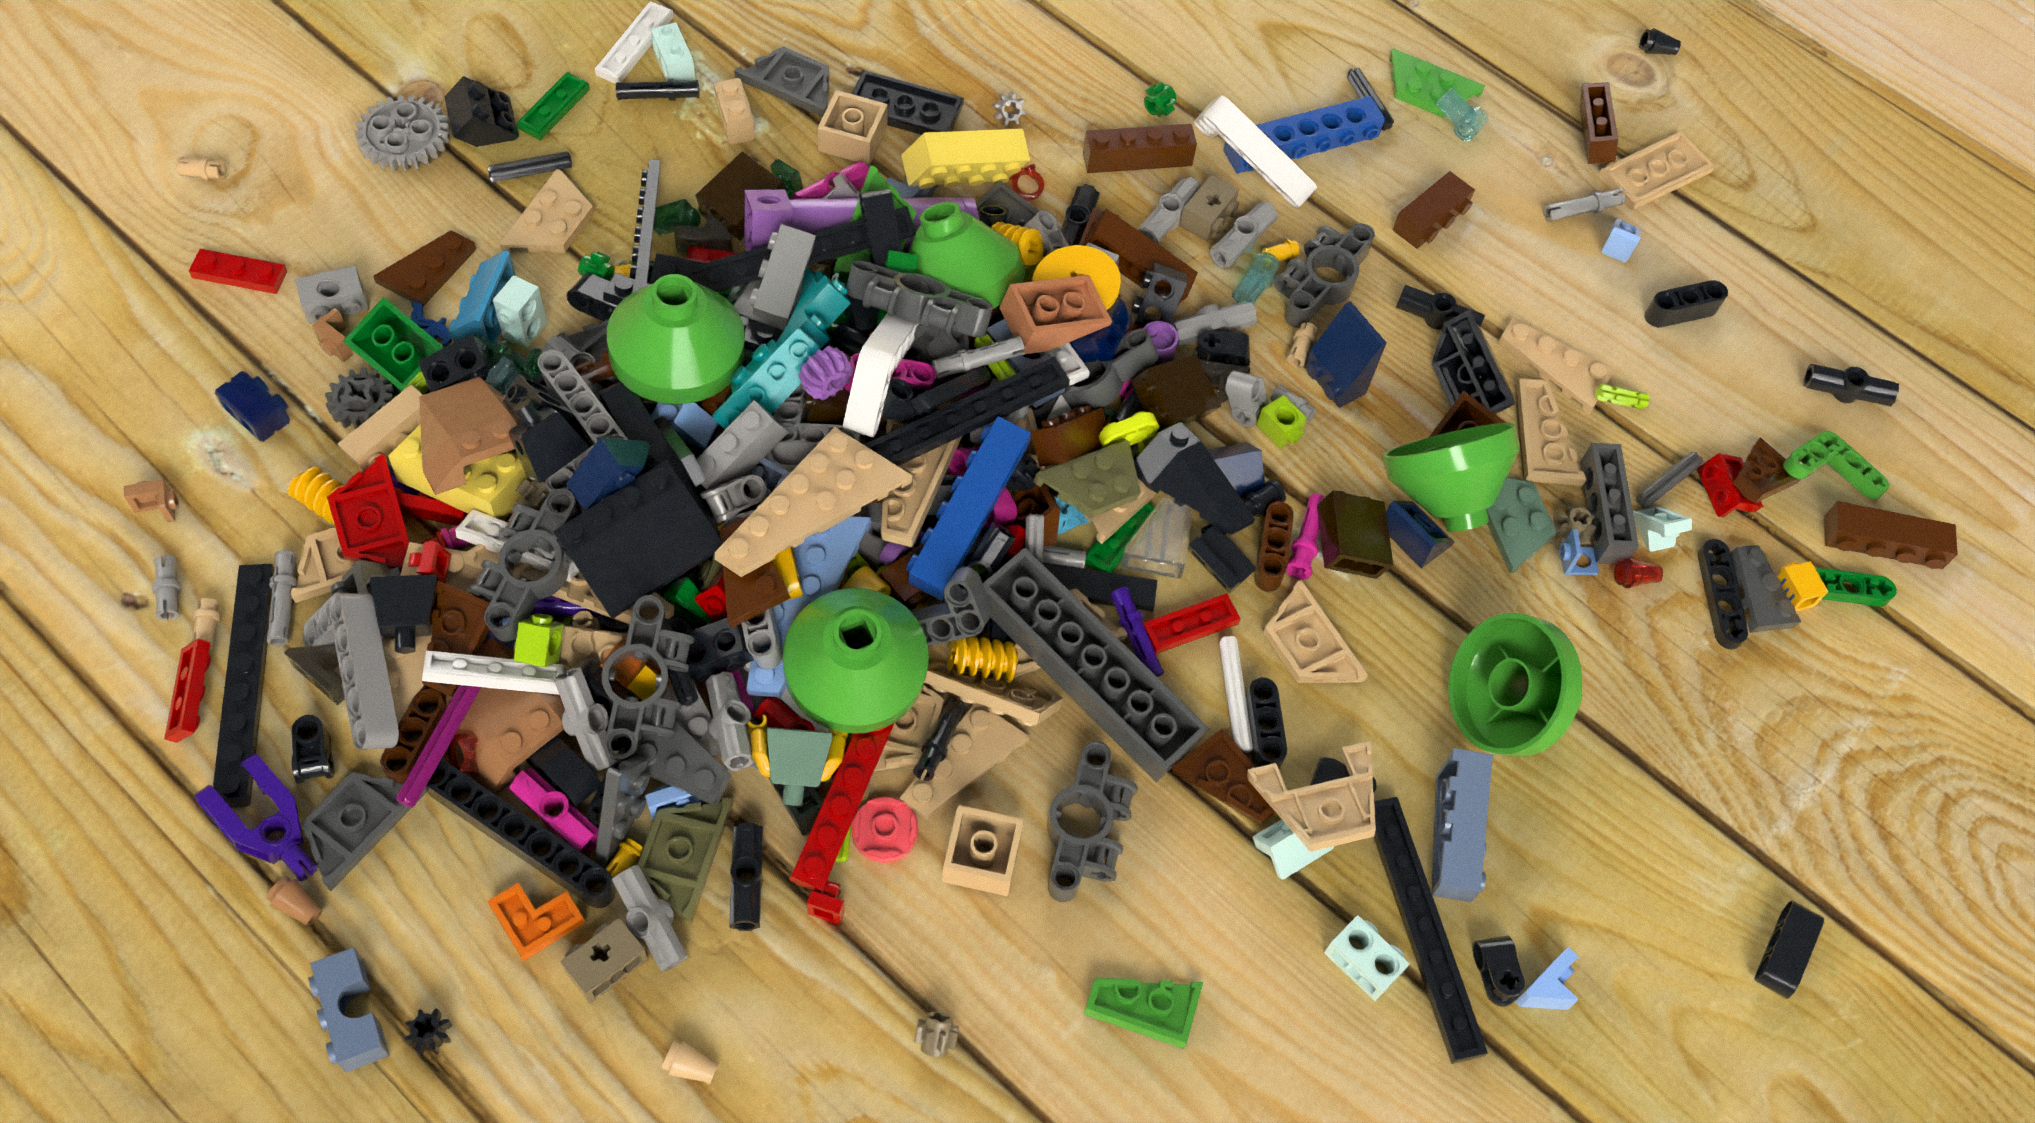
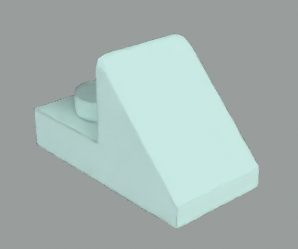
M1659 506L1633 511L1635 526L1649 551L1674 547L1676 544L1675 537L1680 536L1681 532L1692 530L1691 518Z

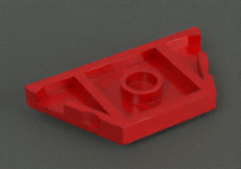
M385 454L376 457V462L362 473L359 471L352 476L345 486L337 488L327 496V500L345 560L355 562L364 560L387 564L391 568L399 567L402 569L410 541Z

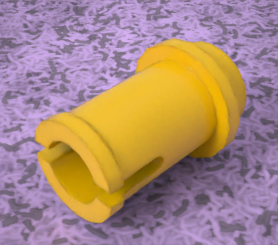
M1286 239L1282 244L1262 249V257L1266 265L1286 259L1292 260L1300 254L1298 243L1296 240L1291 241L1290 239Z
M629 838L624 843L620 842L619 851L606 867L611 879L632 867L640 859L643 851L642 846Z

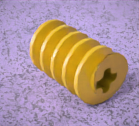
M997 222L991 227L1015 242L1023 264L1037 265L1042 260L1044 247L1042 235L1038 230L1004 222Z
M313 466L294 477L287 489L288 494L335 527L327 496L337 488L345 485H341L337 479H332L328 473H323L318 466Z
M976 636L954 640L951 641L949 646L947 668L950 671L953 665L956 664L957 673L962 675L965 667L968 666L969 674L972 677L976 675L978 668H980L982 678L984 679L988 677L990 671H993L994 680L999 681L1002 673H1005L1006 681L1011 683L1018 664L1017 649H1015L1014 644L1010 641L1002 644L1000 640L994 639L990 643L987 637H982L978 640Z

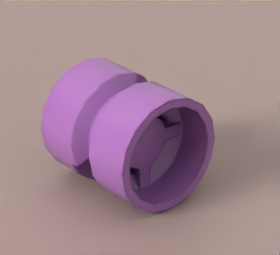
M1153 321L1148 323L1143 329L1148 331L1158 351L1159 358L1157 362L1164 364L1173 361L1179 339L1178 332L1167 322Z

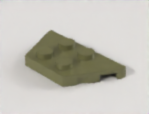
M1128 440L1038 472L1033 480L1039 487L1045 483L1059 492L1057 498L1075 506L1078 511L1089 518L1137 500L1141 493Z
M721 798L722 802H719L717 806L712 804L701 805V802L687 804L683 808L670 807L657 810L637 865H639L653 893L660 899L668 902L672 910L687 923L692 924L733 806V798Z

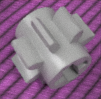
M1010 91L1008 97L999 93L1000 99L998 102L991 104L996 107L997 111L993 117L995 119L1003 117L1002 124L1005 126L1009 124V120L1018 125L1020 115H1026V112L1021 107L1025 101L1021 98L1015 101L1016 93ZM1005 106H1013L1012 111H1004Z

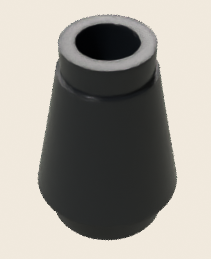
M1655 28L1651 30L1646 29L1639 43V48L1644 50L1646 54L1676 55L1681 46L1680 40Z

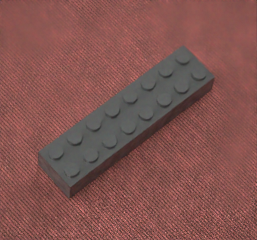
M1026 548L1022 549L983 583L992 606L991 618L1156 783L1208 731L1209 728Z

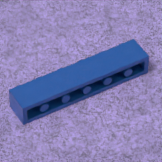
M997 416L993 425H986L980 437V441L983 442L978 451L973 449L965 464L968 467L965 475L957 476L951 488V492L954 493L949 503L943 501L936 515L939 521L934 529L931 527L927 529L921 541V544L924 545L919 555L914 553L907 565L906 571L909 572L908 584L943 600L945 597V586L965 561L1026 451L1031 432Z

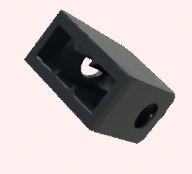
M530 399L520 402L513 408L521 423L509 431V436L525 474L529 479L542 483L590 448L556 410L543 407L537 411Z
M436 574L370 577L378 627L382 637L395 638V652L401 654L413 653L416 651V637L432 634L433 622H431L433 610H436L438 597L436 592L438 578Z

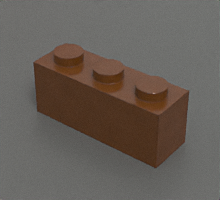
M1609 82L1582 84L1579 108L1588 164L1615 162L1618 134Z
M1449 171L1398 213L1392 230L1416 249L1425 242L1429 244L1435 239L1442 228L1448 229L1459 214L1464 215L1468 212L1473 204L1471 198L1475 189Z
M1090 405L1076 407L1073 411L1057 415L1056 418L1042 421V427L1032 430L1031 434L1039 466L1066 463L1101 447L1099 434L1107 425L1103 408L1091 409Z

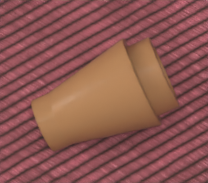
M287 876L280 879L270 889L266 897L271 901L270 906L302 922L307 927L313 924L322 913V909L315 904L298 880H291Z

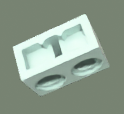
M677 23L651 28L653 52L666 81L668 79H674V81H695L693 58Z
M513 275L495 296L493 303L503 337L511 343H519L528 348L547 325V319L539 287Z
M1358 915L1330 943L1324 952L1375 1002L1410 964L1405 960L1403 952L1398 947L1392 944L1389 945L1379 935V931L1371 922L1363 920ZM1349 939H1357L1362 944L1363 949L1359 950L1352 947ZM1375 963L1384 964L1389 974L1380 973L1376 969Z

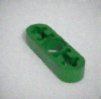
M1825 568L1816 569L1828 590V593L1822 598L1823 600L1882 607L1887 605L1897 593L1895 584L1884 576ZM1843 582L1852 583L1856 587L1857 593L1847 591L1843 586Z

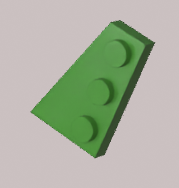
M1095 978L1084 1015L1184 1049L1189 1037L1203 982H1191L1188 985L1173 984V981L1160 980L1159 983H1139L1137 979Z

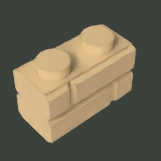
M734 78L714 83L716 106L728 143L736 144L755 139L754 118L741 79Z

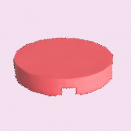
M889 796L875 797L867 801V804L857 810L851 824L853 843L859 853L867 859L879 863L896 862L905 857L915 846L918 836L917 817L913 810L911 811L902 800Z

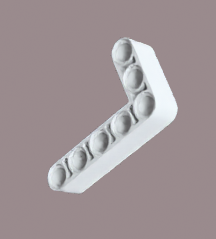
M1221 95L1213 100L1194 120L1196 127L1207 137L1212 138L1217 134L1221 136L1295 208H1299L1317 189L1316 184L1225 96Z
M886 314L865 342L856 365L843 422L844 429L875 437L880 424L891 375L916 340L914 332L921 324L912 323L895 315L889 316Z

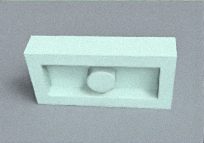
M1282 819L1253 836L1256 848L1271 856L1276 874L1281 879L1289 877L1334 848L1332 846L1310 852Z

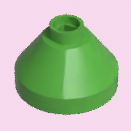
M955 202L938 203L921 213L920 221L922 225L917 229L908 250V254L918 255L917 274L933 277L945 283L950 289L986 300L993 305V309L1001 305L1010 284L1023 283L1025 278L1024 265L1019 249L1011 239L972 215L961 212L960 206Z
M669 274L659 278L655 283L634 291L617 305L607 325L608 357L612 370L618 379L639 396L665 404L694 403L718 394L731 383L732 375L742 366L744 360V326L739 313L725 297L710 288L694 283L686 276Z
M1497 423L1451 431L1413 441L1393 448L1382 456L1388 480L1433 517L1444 518L1448 532H1456L1476 528L1489 522L1486 508L1495 504L1519 453L1520 445L1515 424Z
M846 588L832 591L818 597L804 607L788 629L783 646V674L785 683L792 699L800 710L819 725L844 733L876 731L893 724L903 717L919 698L928 669V645L918 620L907 607L893 597L865 588ZM856 640L869 645L859 649H852L847 646L846 642Z
M1505 613L1483 621L1461 643L1451 666L1448 696L1453 718L1462 734L1472 744L1484 751L1511 757H1526L1546 750L1556 743L1567 731L1582 700L1581 664L1572 642L1554 624L1525 614Z

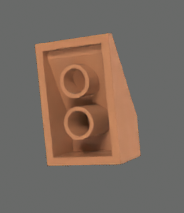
M1089 275L1010 284L999 307L1013 338L1021 337L1025 347V354L1050 351L1110 326L1112 323Z

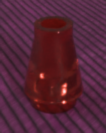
M1630 558L1617 562L1614 568V579L1618 585H1622L1624 588L1658 583L1663 578V569L1660 565L1649 564Z

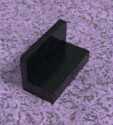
M1214 525L1200 538L1197 536L1188 544L1187 550L1229 594L1256 569L1253 563Z

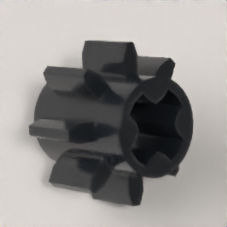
M1029 454L1021 458L1006 485L1012 492H1015L1018 487L1022 491H1028L1036 485L1033 480L1040 471V468Z
M437 1008L433 1010L432 1014L424 1013L419 1009L418 1016L413 1022L406 1021L405 1023L412 1034L407 1035L404 1039L408 1045L416 1044L415 1051L420 1056L425 1050H432L437 1055L439 1054L438 1048L444 1042H451L445 1030L451 1028L452 1023L449 1019L440 1021L442 1014ZM432 1028L435 1029V1031L433 1032V1034H432V1033H426L424 1036L422 1035V1033L424 1032V1030H425V1031H431Z

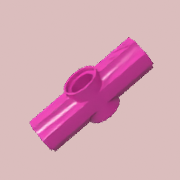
M859 161L838 172H831L824 179L794 193L792 198L823 199L832 191L829 185L835 188L833 179L841 172L859 190L863 188L869 166Z
M531 768L521 771L514 778L509 787L510 792L539 817L548 830L555 832L567 844L582 854L589 853L597 846L599 829L574 808L563 793L553 789ZM554 808H563V811L556 816L548 815Z

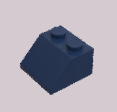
M600 438L566 483L584 511L634 481L645 465L650 445L647 441Z

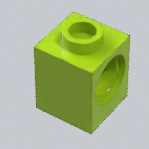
M1282 395L1262 408L1257 426L1281 449L1288 443L1294 444L1301 439L1304 434L1303 429L1307 418L1285 395Z
M533 614L531 618L520 621L518 624L514 661L544 668L559 662L564 623L552 621L553 617L547 614Z

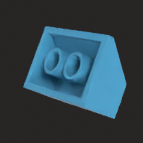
M502 251L482 262L477 273L471 276L470 289L467 296L461 299L459 314L456 320H452L450 324L449 335L454 343L473 334L485 344L488 351L497 342L501 328L493 299L513 275L516 276L509 251Z

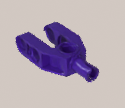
M256 753L242 761L240 766L242 765L257 783L259 791L263 796L267 794L279 811L273 816L264 819L255 829L249 830L211 785H207L194 794L202 809L238 851L272 864L283 860L300 882L308 879L306 871L302 866L311 876L317 871V864L300 847L304 841L298 807L294 796ZM275 831L285 832L284 837L278 841L268 840L269 835Z

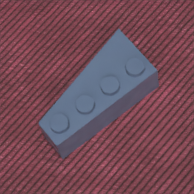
M1453 748L1436 774L1432 896L1472 902L1478 893L1484 890L1486 875L1482 870L1486 854L1485 837L1493 754Z

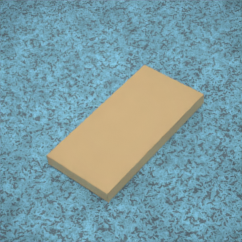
M1680 131L1603 167L1599 175L1613 190L1621 188L1623 192L1618 195L1625 194V203L1632 210H1635L1711 173L1715 166Z

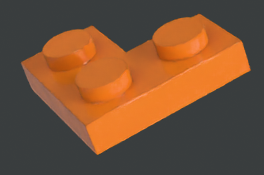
M519 882L487 901L523 961L586 923L567 891L536 910Z

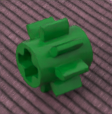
M1162 82L1158 85L1154 83L1145 90L1148 96L1144 98V105L1150 114L1161 117L1163 114L1167 116L1175 110L1173 104L1177 102V97L1171 86L1163 85Z
M598 251L597 253L591 252V256L587 254L581 259L578 273L581 276L590 273L611 281L615 268L612 264L608 263L610 256Z

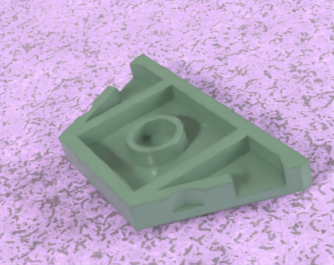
M1507 477L1495 504L1486 508L1489 519L1487 525L1509 573H1514L1522 563L1533 557L1557 533L1533 482Z

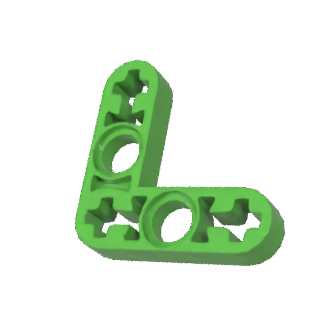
M1824 431L1794 450L1783 462L1787 473L1797 479H1805L1828 463L1859 492L1873 500L1879 499L1890 487L1888 480L1841 437L1831 431Z

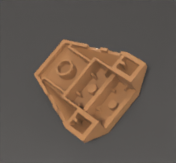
M481 377L419 396L423 473L435 495L466 485L464 466L515 449L510 439L509 431L521 422L503 402L505 396Z
M490 638L481 645L477 656L514 659L515 652ZM481 687L456 732L468 771L477 783L496 795L513 782L516 774L512 771L514 768L564 730L562 716L565 708L560 695ZM442 693L446 706H448L452 697Z

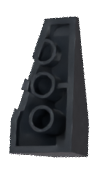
M1182 422L1159 432L1134 460L1138 479L1150 490L1157 494L1159 491L1175 498L1173 503L1180 507H1183L1184 504L1199 512L1200 518L1228 534L1233 535L1254 523L1255 518L1206 447Z

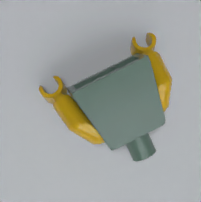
M762 715V723L760 725H753L751 719L747 723L753 759L761 775L770 778L771 784L784 785L782 801L784 805L802 806L804 786L819 787L820 782L829 780L842 763L846 739L849 733L831 729L828 732L767 727L766 715Z

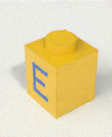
M1811 561L1801 564L1797 562L1786 564L1780 569V573L1777 576L1787 597L1794 605L1795 611L1815 607L1828 593Z

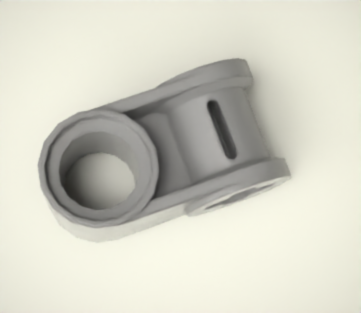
M1046 210L1039 211L1023 226L1034 228L1042 235L1043 257L1057 250V247L1069 246L1058 226L1056 218Z
M1233 371L1229 375L1225 387L1231 407V415L1240 425L1253 427L1258 413L1268 405L1264 380L1258 376Z
M748 475L714 486L700 493L702 499H706L713 514L714 522L719 523L762 501L766 495L767 488L761 477ZM744 484H747L750 490L748 497L744 494Z

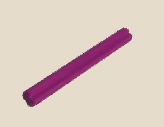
M458 686L396 796V800L400 804L410 808L416 805L481 687Z

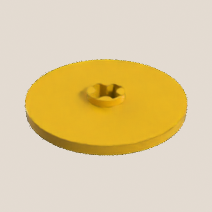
M1081 245L1063 247L1048 254L1039 262L1032 278V282L1089 275L1106 310L1115 303L1121 288L1120 272L1111 257L1101 250Z

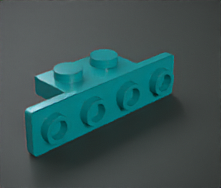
M796 327L780 344L772 339L767 345H760L753 353L752 361L746 367H739L732 375L730 383L732 395L713 413V419L726 429L754 400L764 408L798 373L801 365L809 360L808 356L816 354L817 350L820 349L819 345L799 327Z

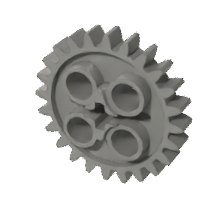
M399 95L397 101L387 97L388 103L383 104L377 101L378 108L368 107L370 115H360L362 122L356 123L358 130L355 131L359 149L362 151L364 158H370L371 164L374 165L379 162L381 169L387 167L388 164L391 166L392 171H395L398 166H402L403 170L407 171L408 165H413L415 169H419V162L422 161L424 164L429 165L428 158L438 159L437 151H445L444 143H449L448 135L450 134L446 115H443L441 107H435L433 101L426 104L425 97L420 98L418 101H415L414 95H411L408 100H404L403 96Z

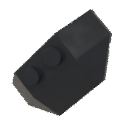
M1469 309L1443 323L1442 334L1435 350L1432 366L1451 407L1463 391L1495 414L1515 405L1516 403L1509 384L1471 310Z

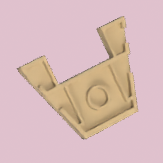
M1370 741L1342 747L1341 756L1350 775L1349 777L1288 791L1276 763L1248 769L1247 778L1249 782L1310 852L1375 836L1372 744Z

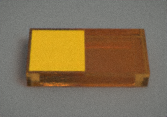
M624 639L619 641V643L614 647V649L610 652L606 659L601 663L600 667L603 668L606 660L614 651L626 645V641ZM631 656L622 660L615 667L617 669L616 680L641 701L650 698L657 691L655 690L657 674L661 675V672L648 659L647 662ZM669 678V687H668V689H669V688L671 687V685H672V684H671V681H670V678Z

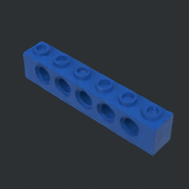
M1368 96L1265 122L1256 126L1292 160L1379 137L1385 118L1372 97ZM1225 141L1223 151L1236 174L1255 170Z

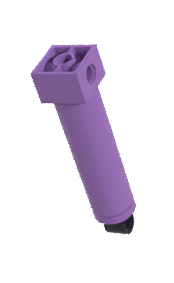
M785 189L745 190V248L749 251L767 246L772 232L778 233L781 224L807 233H813L849 223L859 198L789 199ZM973 197L902 198L916 210L913 221L915 233L922 225L920 221L921 213L927 208L942 202L957 203L960 206L961 212L972 215L990 227L997 222L1007 224V209L1001 206L987 205L981 207L980 211H977L976 202ZM914 237L907 238L903 252H908Z

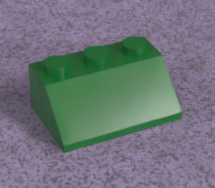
M384 297L343 340L347 346L400 391L421 371L417 361L444 348Z

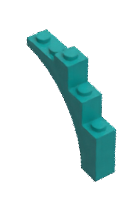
M808 267L802 281L801 293L796 308L776 343L780 344L796 327H799L821 349L830 340L826 329L851 304L847 296L849 290L837 278L831 281L822 271L819 270L815 273ZM802 369L764 407L770 414L801 384L798 374Z

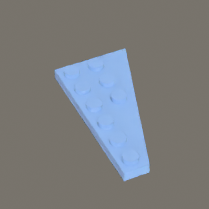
M851 516L820 534L814 533L805 538L804 543L793 548L804 596L784 601L773 607L782 648L788 629L802 609L818 597L838 590L851 558L855 557L864 533L868 532L872 524L871 518ZM759 617L758 623H760L764 619V617ZM771 646L763 647L759 653L767 652ZM783 659L777 667L767 670L760 668L755 661H752L746 689L748 695L782 697L787 687L783 674Z

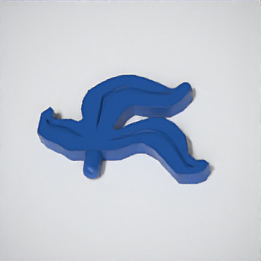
M415 301L411 302L414 308L411 313V320L420 328L425 329L424 331L434 339L439 338L442 340L443 347L448 346L452 341V337H450L447 327L444 326L447 321L446 318H441L438 322L433 319H425L423 317L422 304Z

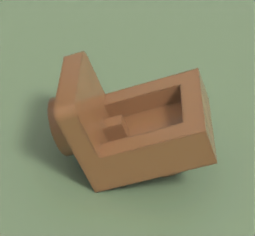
M334 308L326 315L321 316L312 327L323 351L329 356L335 355L345 362L353 354L350 347L343 342L346 337L341 332L346 329L340 312Z
M164 479L141 481L137 484L124 486V497L135 513L160 509L168 522L175 521V509H179L178 496L175 490L171 491Z

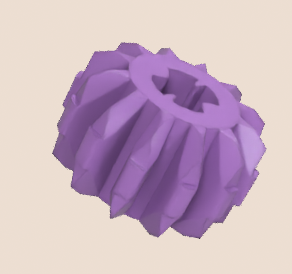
M828 346L823 351L818 349L815 355L808 356L809 360L801 365L802 370L798 374L801 384L804 386L803 388L814 399L820 398L825 400L829 396L834 397L839 390H843V386L851 381L850 376L854 370L844 352L838 348Z

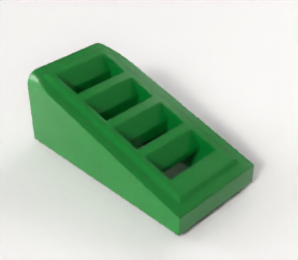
M688 577L674 580L662 597L674 606V612L685 617L695 629L714 623L694 600L695 596L700 592Z

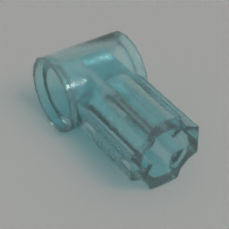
M1453 87L1436 102V105L1455 124L1454 132L1463 141L1473 140L1488 123L1485 111L1479 107H1471Z
M1261 253L1255 257L1252 267L1232 292V297L1235 299L1236 304L1248 301L1255 305L1265 290L1273 285L1279 267V261L1273 254Z

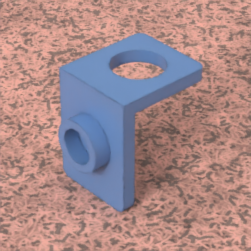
M1572 529L1559 547V557L1562 561L1564 575H1597L1599 568L1598 563H1596L1594 548L1580 547L1578 530ZM1581 554L1590 561V565L1586 568L1576 565Z

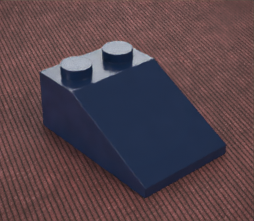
M1349 301L1343 306L1310 350L1305 368L1308 375L1315 379L1322 387L1325 395L1341 408L1367 393L1387 342L1352 302Z

